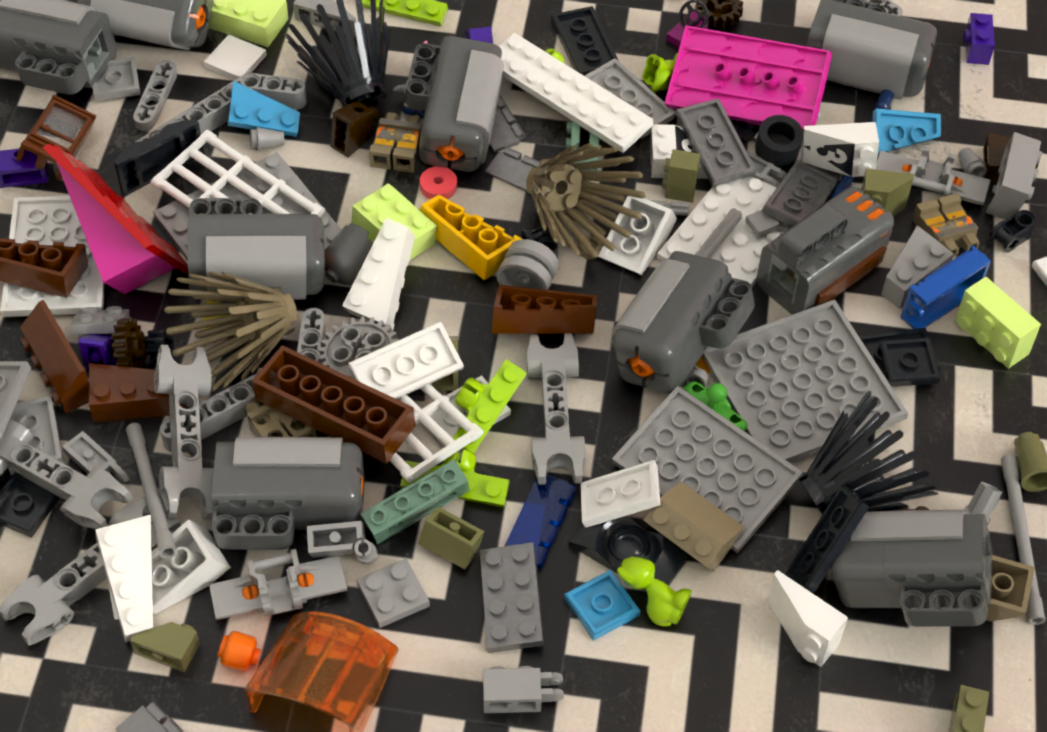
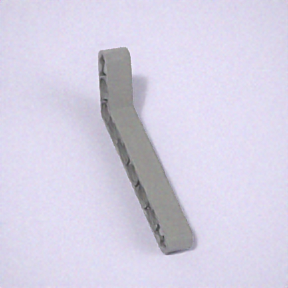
M247 73L234 80L294 110L302 109L307 104L305 83L299 79ZM233 82L135 142L147 141L151 137L159 135L166 125L184 120L196 119L199 122L201 134L206 130H215L228 121Z
M310 308L303 313L297 348L298 353L319 362L318 356H320L318 348L322 347L320 340L326 338L325 318L322 310ZM258 373L199 403L201 440L247 416L245 405L253 400L257 401L252 380ZM169 418L160 426V433L165 449L172 452Z

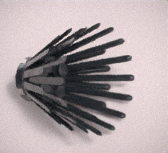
M336 0L344 31L342 27H336L338 38L323 5H317V11L331 43H328L323 34L318 36L307 16L303 13L300 14V19L317 46L308 44L293 24H289L290 30L304 48L298 45L289 34H284L289 40L287 42L294 48L298 57L308 67L300 61L296 62L339 100L342 107L355 101L362 103L368 108L370 106L374 107L379 104L377 97L380 94L384 100L386 98L384 82L391 28L387 32V23H384L385 7H383V0L379 3V17L377 18L376 0H370L371 36L370 27H365L362 0H355L358 21L355 22L354 27L358 50L343 0Z
M871 390L865 394L849 418L848 413L844 414V410L842 411L808 471L798 477L822 515L843 484L850 487L869 506L867 512L898 511L899 509L909 507L902 503L904 501L939 495L937 492L930 491L937 488L935 485H929L925 482L883 492L927 477L929 472L926 470L918 472L916 468H911L887 478L882 476L917 457L915 451L905 454L904 450H898L882 460L875 459L872 461L874 457L903 437L901 430L893 434L891 430H887L869 444L867 439L888 420L890 416L888 411L882 415L880 412L875 413L851 438L857 428L878 404L877 397L873 400L870 398Z

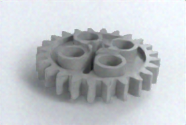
M364 316L361 317L359 322H356L354 317H352L350 324L341 321V328L332 326L334 333H325L327 340H320L322 347L318 348L320 352L318 360L319 363L354 379L348 367L349 362L392 344L399 339L397 338L396 331L392 332L390 325L384 326L383 320L376 324L374 317L368 322H365Z

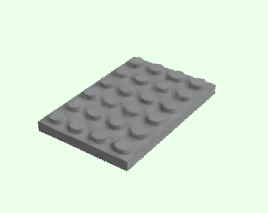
M679 386L668 395L612 458V463L621 470L655 460L658 465L660 497L682 481L744 526L745 530L731 547L736 553L743 548L799 482L798 477L803 475L801 470Z

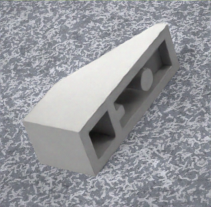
M295 0L293 3L295 20L302 22L300 14L303 13L312 25L325 28L317 11V5L321 4L334 31L336 32V27L338 26L342 27L344 31L336 1ZM346 10L352 34L356 37L354 27L356 18Z

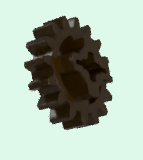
M698 0L708 8V24L712 23L714 28L717 25L725 28V24L733 26V22H739L740 17H742L743 1ZM696 3V9L700 10L702 14H704L705 11L700 4Z
M133 317L120 318V320H117V325L113 326L115 333L111 336L112 355L117 360L116 365L141 368L144 365L142 358L146 356L145 342L143 341L145 335L141 331V326L137 325L136 319H133Z

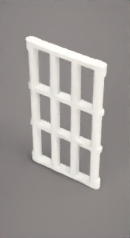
M209 130L203 132L198 139L151 180V185L159 190L162 189L188 208L193 199L165 180L173 172L202 190L204 193L199 198H229L221 193L220 190L227 183H230L250 198L258 200L262 208L265 207L274 214H291L271 200L278 192L283 193L311 212V214L321 217L325 212L324 207L318 203H313L286 185L284 180L277 179L252 162L250 157L243 156L218 139L217 135ZM207 142L237 163L227 171L198 150ZM192 157L221 178L211 186L183 167L182 164ZM243 168H246L272 187L263 195L236 177V175Z
M431 384L420 388L434 401L423 409L407 394L397 399L414 408L415 425L421 422L446 446L433 454L421 441L410 433L405 442L425 461L411 468L396 452L389 460L401 472L400 475L409 483L472 441L480 438L484 433L476 423H472L453 406L447 396H443ZM442 409L467 433L454 440L430 416Z

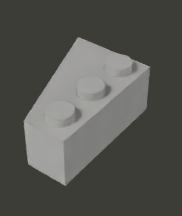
M1016 132L1013 133L1005 147L998 173H1000L998 183L993 186L991 192L995 196L987 206L985 213L1006 220L1016 214L1026 200H1031L1035 189L1032 187V183L1036 180L1039 171L1035 168L1042 157V152L1039 151L1041 141Z
M917 225L886 276L881 295L898 309H901L904 306L909 287L913 284L917 286L919 281L922 282L924 278L952 261L954 253Z

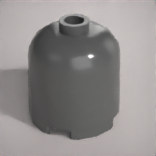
M350 223L349 226H344L325 249V276L333 283L353 285L373 245V242L367 237L369 232L357 224Z

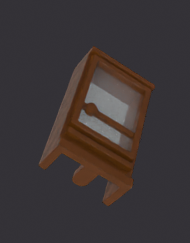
M53 95L41 116L21 143L16 160L21 162L26 152L30 151L38 155L35 163L38 169H44L47 160L57 164L42 148L49 143L53 146L57 144L66 153H70L75 157L91 132L97 115ZM60 170L58 171L56 179L59 181L62 179Z

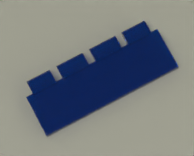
M549 475L546 476V484L538 485L536 477L505 546L533 542L537 568H541L549 552L548 549L551 548L558 532L557 527H560L568 510L567 506L570 505L576 488L569 485L566 480Z

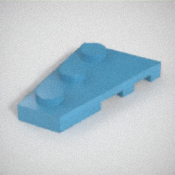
M233 81L227 126L245 129H256V127L283 131L284 135L297 137L300 112Z
M887 109L873 110V122H876L879 139L878 154H880V151L889 152L941 137V114Z

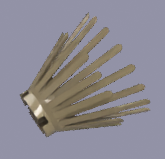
M588 143L575 149L577 145H573L553 158L542 159L539 161L542 164L537 168L532 167L526 179V189L533 197L532 200L535 203L544 231H546L547 224L550 234L556 243H558L559 239L560 243L565 247L566 241L567 245L572 248L576 255H581L579 249L557 218L558 216L593 257H598V253L591 246V241L570 217L610 251H615V245L604 237L607 232L585 214L622 236L629 238L631 237V232L613 222L616 221L618 215L603 207L638 220L642 217L641 213L602 198L623 203L626 200L623 195L644 199L646 194L643 191L589 181L625 183L626 178H642L643 174L641 172L579 171L618 166L621 163L632 162L634 158L626 156L576 163L617 152L620 148L600 149L602 146L591 148L594 143Z
M208 272L212 277L223 280L189 274L194 279L177 278V281L180 283L216 288L217 292L170 289L168 291L170 295L192 296L195 299L239 302L166 307L164 309L165 313L192 312L191 316L193 318L228 315L167 328V335L207 328L195 333V337L198 339L207 338L173 350V356L177 357L196 350V347H204L234 336L205 351L208 363L249 342L219 363L211 371V379L250 351L252 352L217 381L210 391H215L222 384L223 388H225L251 364L241 376V380L245 379L250 372L253 373L282 337L289 335L295 329H290L291 322L297 321L296 305L289 293L283 295L278 291L284 288H269L221 272L222 274Z

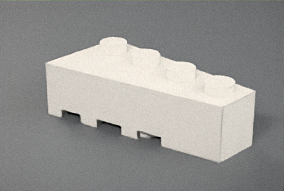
M385 219L342 305L350 314L358 318L364 316L367 322L372 317H374L376 324L383 320L384 326L390 325L392 332L395 326V315L400 304L401 288H403L405 282L406 266L409 264L415 238L409 227L391 219Z

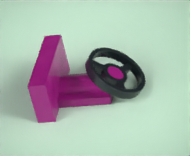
M690 0L682 5L679 11V23L667 33L666 40L680 47L685 29L683 22L685 7L688 9L687 26L708 29L709 11L701 1ZM690 3L700 4L705 13L702 14L700 10L694 9Z

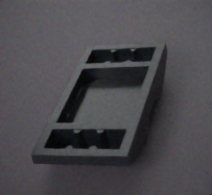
M196 119L168 124L159 135L151 137L147 141L133 142L121 152L114 161L121 194L125 197L150 184L151 180L200 137L199 122ZM203 146L198 150L202 154H204ZM190 157L182 164V166L186 165L187 163L195 159Z
M628 515L587 528L582 524L568 542L569 546L617 573V568L621 566L626 558L634 556L647 559L655 565L654 578L663 581L668 586H670L689 558L686 553L664 535L646 530L634 522Z

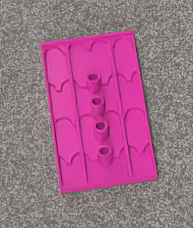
M685 25L664 104L668 108L677 110L719 98L730 120L761 125L770 116L785 115L796 120L804 133V126H813L817 122L832 53L829 50Z

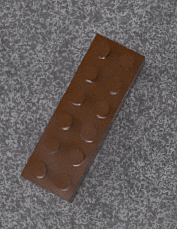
M283 345L252 380L257 401L333 438H343V442L355 443L362 452L386 464L416 426L414 408Z

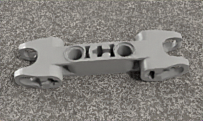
M565 333L563 344L555 349L545 348L540 344L537 334H530V342L527 349V377L542 379L545 437L531 438L532 467L535 471L538 485L546 484L547 472L555 467L568 469L572 474L574 484L582 483V473L585 465L584 436L570 437L566 377H579L578 349L572 333Z
M160 345L154 373L155 393L169 394L173 467L162 466L160 468L159 495L166 518L175 517L179 506V498L189 497L198 502L203 519H211L213 516L211 491L214 468H202L198 395L208 396L210 394L211 368L204 347H196V350L193 352L192 364L181 365L173 360L168 345ZM179 404H184L189 409H184ZM182 452H187L192 457H186L182 454Z
M9 419L0 440V476L8 467L26 479L66 500L60 507L63 514L79 525L95 530L109 526L106 523V519L98 513L104 503L112 500L129 503L133 498L130 491L104 469L94 466L89 474L85 476L35 447L28 445L34 437L33 434L23 425Z
M146 497L127 504L110 519L109 526L150 515ZM177 518L166 520L171 534L181 526ZM151 524V552L157 547L153 524ZM94 544L46 582L39 575L29 577L18 585L1 604L0 615L5 621L12 620L24 613L35 615L34 619L25 627L22 633L24 641L28 645L38 643L56 634L68 625L74 617V612L69 606L107 579L98 544ZM74 583L70 587H65L67 584Z

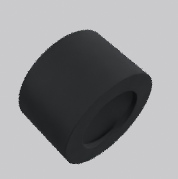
M785 115L768 117L759 128L755 143L756 155L778 168L791 165L797 159L803 141L802 127L796 120ZM781 134L792 142L786 145H779L772 142L768 135Z

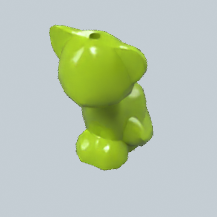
M678 53L675 54L673 60H664L656 54H651L647 57L642 78L646 84L651 85V91L655 94L669 88Z
M634 556L624 559L621 566L617 568V573L629 587L646 590L648 595L646 609L651 621L659 626H670L672 623L676 625L684 612L692 590L685 588L676 592L663 581L655 579V565L647 559Z

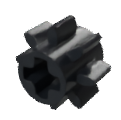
M166 329L149 330L148 336H145L143 340L145 342V353L150 355V360H157L160 345H168L171 352L174 349V340L171 335H166Z

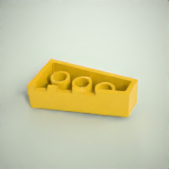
M437 195L421 204L420 211L437 225L436 240L483 280L497 273L512 242L522 239L517 235L511 237L504 233L505 229L498 225L493 227L485 223L484 218L477 214L470 215L464 212L465 208L441 195Z

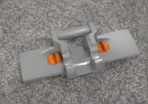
M923 147L919 161L880 151L876 170L914 174L912 186L944 194L943 197L958 193L963 201L984 205L990 180L952 170L956 155L949 153L945 162L939 163L929 160L930 148Z
M291 549V553L254 561L252 558L247 559L250 575L209 584L215 618L219 620L258 611V613L264 612V617L301 609L303 608L302 603H306L307 599L347 591L340 557L335 556L299 564L296 549ZM293 563V566L286 569L287 576L268 581L265 579L264 574L255 573V571Z

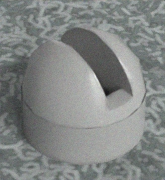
M695 368L687 377L686 382L688 384L696 381L705 387L709 377L705 370Z

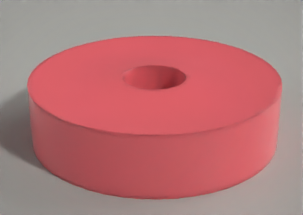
M431 167L420 176V191L428 199H432L437 195L448 199L457 190V176L449 168Z

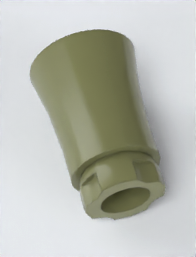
M1032 432L1022 433L1014 439L1015 454L1020 469L1021 486L1029 492L1046 490L1047 453L1044 444L1038 434Z

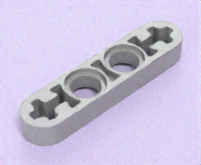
M164 60L159 62L150 77L133 115L135 127L138 130H151L159 118L177 78L176 66L172 61ZM157 85L165 86L163 89L160 90L154 89V87ZM149 101L158 102L153 106L146 105Z

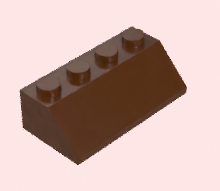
M41 300L21 325L20 329L23 338L19 340L26 353L31 352L32 356L29 357L35 370H41L42 373L39 375L45 388L51 387L50 395L56 406L61 405L64 412L68 413L89 403V382L86 371L47 304L44 300Z

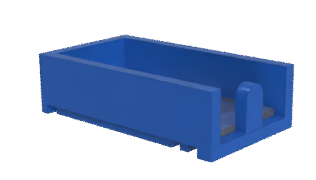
M972 246L970 251L967 250L924 278L922 282L919 281L917 286L911 285L908 289L900 318L912 329L928 327L960 306L965 290L986 277L991 260L975 246Z

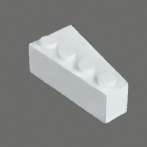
M151 515L95 530L97 544L125 643L129 642L133 635L153 629Z

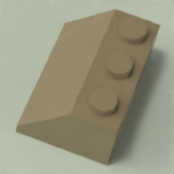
M682 481L660 497L661 505L651 508L643 519L713 572L745 530L744 526Z

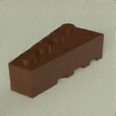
M0 238L1 282L67 298L88 267L85 244L76 243L75 247L64 246L62 242H53V245H39L38 241L33 240L25 243H15V239Z
M499 285L493 307L491 334L594 333L598 295Z
M89 363V407L94 423L170 416L169 394L155 393L154 390L155 370ZM179 404L182 408L189 409L186 405Z

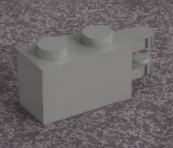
M495 666L490 669H483L484 713L541 712V702L559 701L564 698L563 690L559 688L541 689V686L558 685L563 682V676L558 672H540V668H533L531 666H521L513 669Z

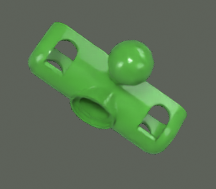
M692 381L682 388L744 432L747 431V422L731 409V405L726 399L727 389L723 384L713 383L706 389L700 383Z

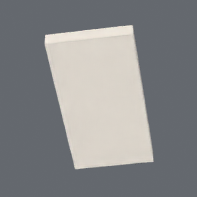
M441 322L348 363V367L355 380L395 399L457 372L464 367Z

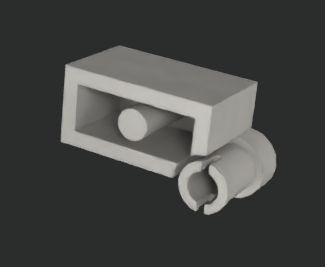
M362 521L307 526L308 553L313 559L356 555L359 562L370 564L377 558L378 552L373 543L366 540L365 526Z

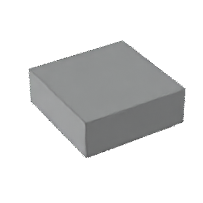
M762 210L746 216L745 222L758 238L779 229L778 221L774 217L762 212Z

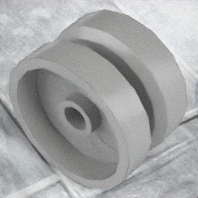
M519 239L512 242L509 246L504 260L497 271V280L500 285L549 290L551 281L557 273L559 261L556 255L540 242Z

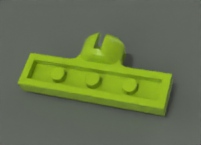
M362 0V6L371 9L370 0ZM376 0V11H379L381 0ZM383 0L385 13L441 27L448 10L447 3L435 0Z
M505 359L493 379L487 385L481 384L474 378H469L456 395L455 404L467 412V419L472 423H476L484 431L480 438L463 447L462 451L465 449L475 453L526 376L527 372L509 360ZM460 426L453 439L457 440L467 432Z
M463 449L460 463V453L457 451L446 458L441 466H434L410 483L402 477L400 487L405 488L455 459L467 478L470 489L469 492L457 499L505 507L510 481L508 479L477 474L474 471L476 464L475 454ZM406 460V463L411 468H414L415 466L420 464L418 462Z

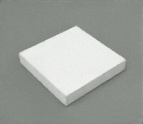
M228 34L204 61V67L236 80L244 74L252 73L267 56V53L261 47Z

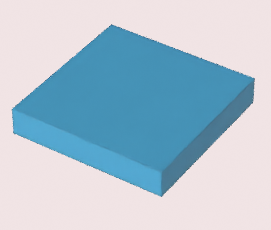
M611 569L564 594L565 601L593 641L640 616V609Z

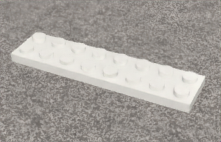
M513 33L499 45L502 50L501 60L504 64L502 76L609 145L620 148V152L624 153L653 126V119L518 34Z

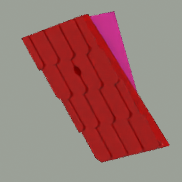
M49 143L42 147L57 162L103 283L123 294H127L175 268L185 274L188 273V264L176 249L162 239L144 218L138 216L125 199L114 192L96 171L88 168L82 161L77 160L70 153H66L57 144L53 146Z

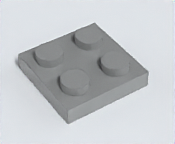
M135 57L110 60L107 64L108 69L98 84L95 82L92 86L95 102L141 95Z
M111 306L106 308V310L97 311L95 307L82 308L70 324L71 335L115 333L113 326L117 325V320H120V318L130 317L129 309H122L120 306Z
M407 558L356 579L357 586L379 628L430 607V601Z

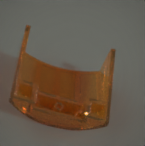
M323 612L296 613L244 688L249 711L256 713L264 694L293 700L324 712L347 724L349 732H363L399 651L398 647L376 631L350 619Z

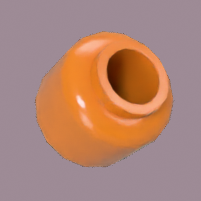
M232 631L228 636H223L217 657L221 658L220 662L224 667L245 672L250 664L256 666L261 649L256 648L257 640L254 636Z

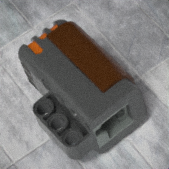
M855 186L846 188L762 248L757 272L758 285L791 315L832 301L881 264L887 251L889 237L894 225L893 215L890 211L886 212L880 203H874L871 196L868 194L864 195L860 188Z

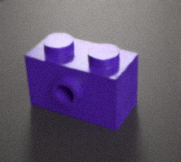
M970 13L963 35V42L966 43L967 63L989 65L995 47L993 15Z
M19 149L0 151V188L48 182V163H46L42 170L35 166L38 155L27 151L21 162L16 160Z

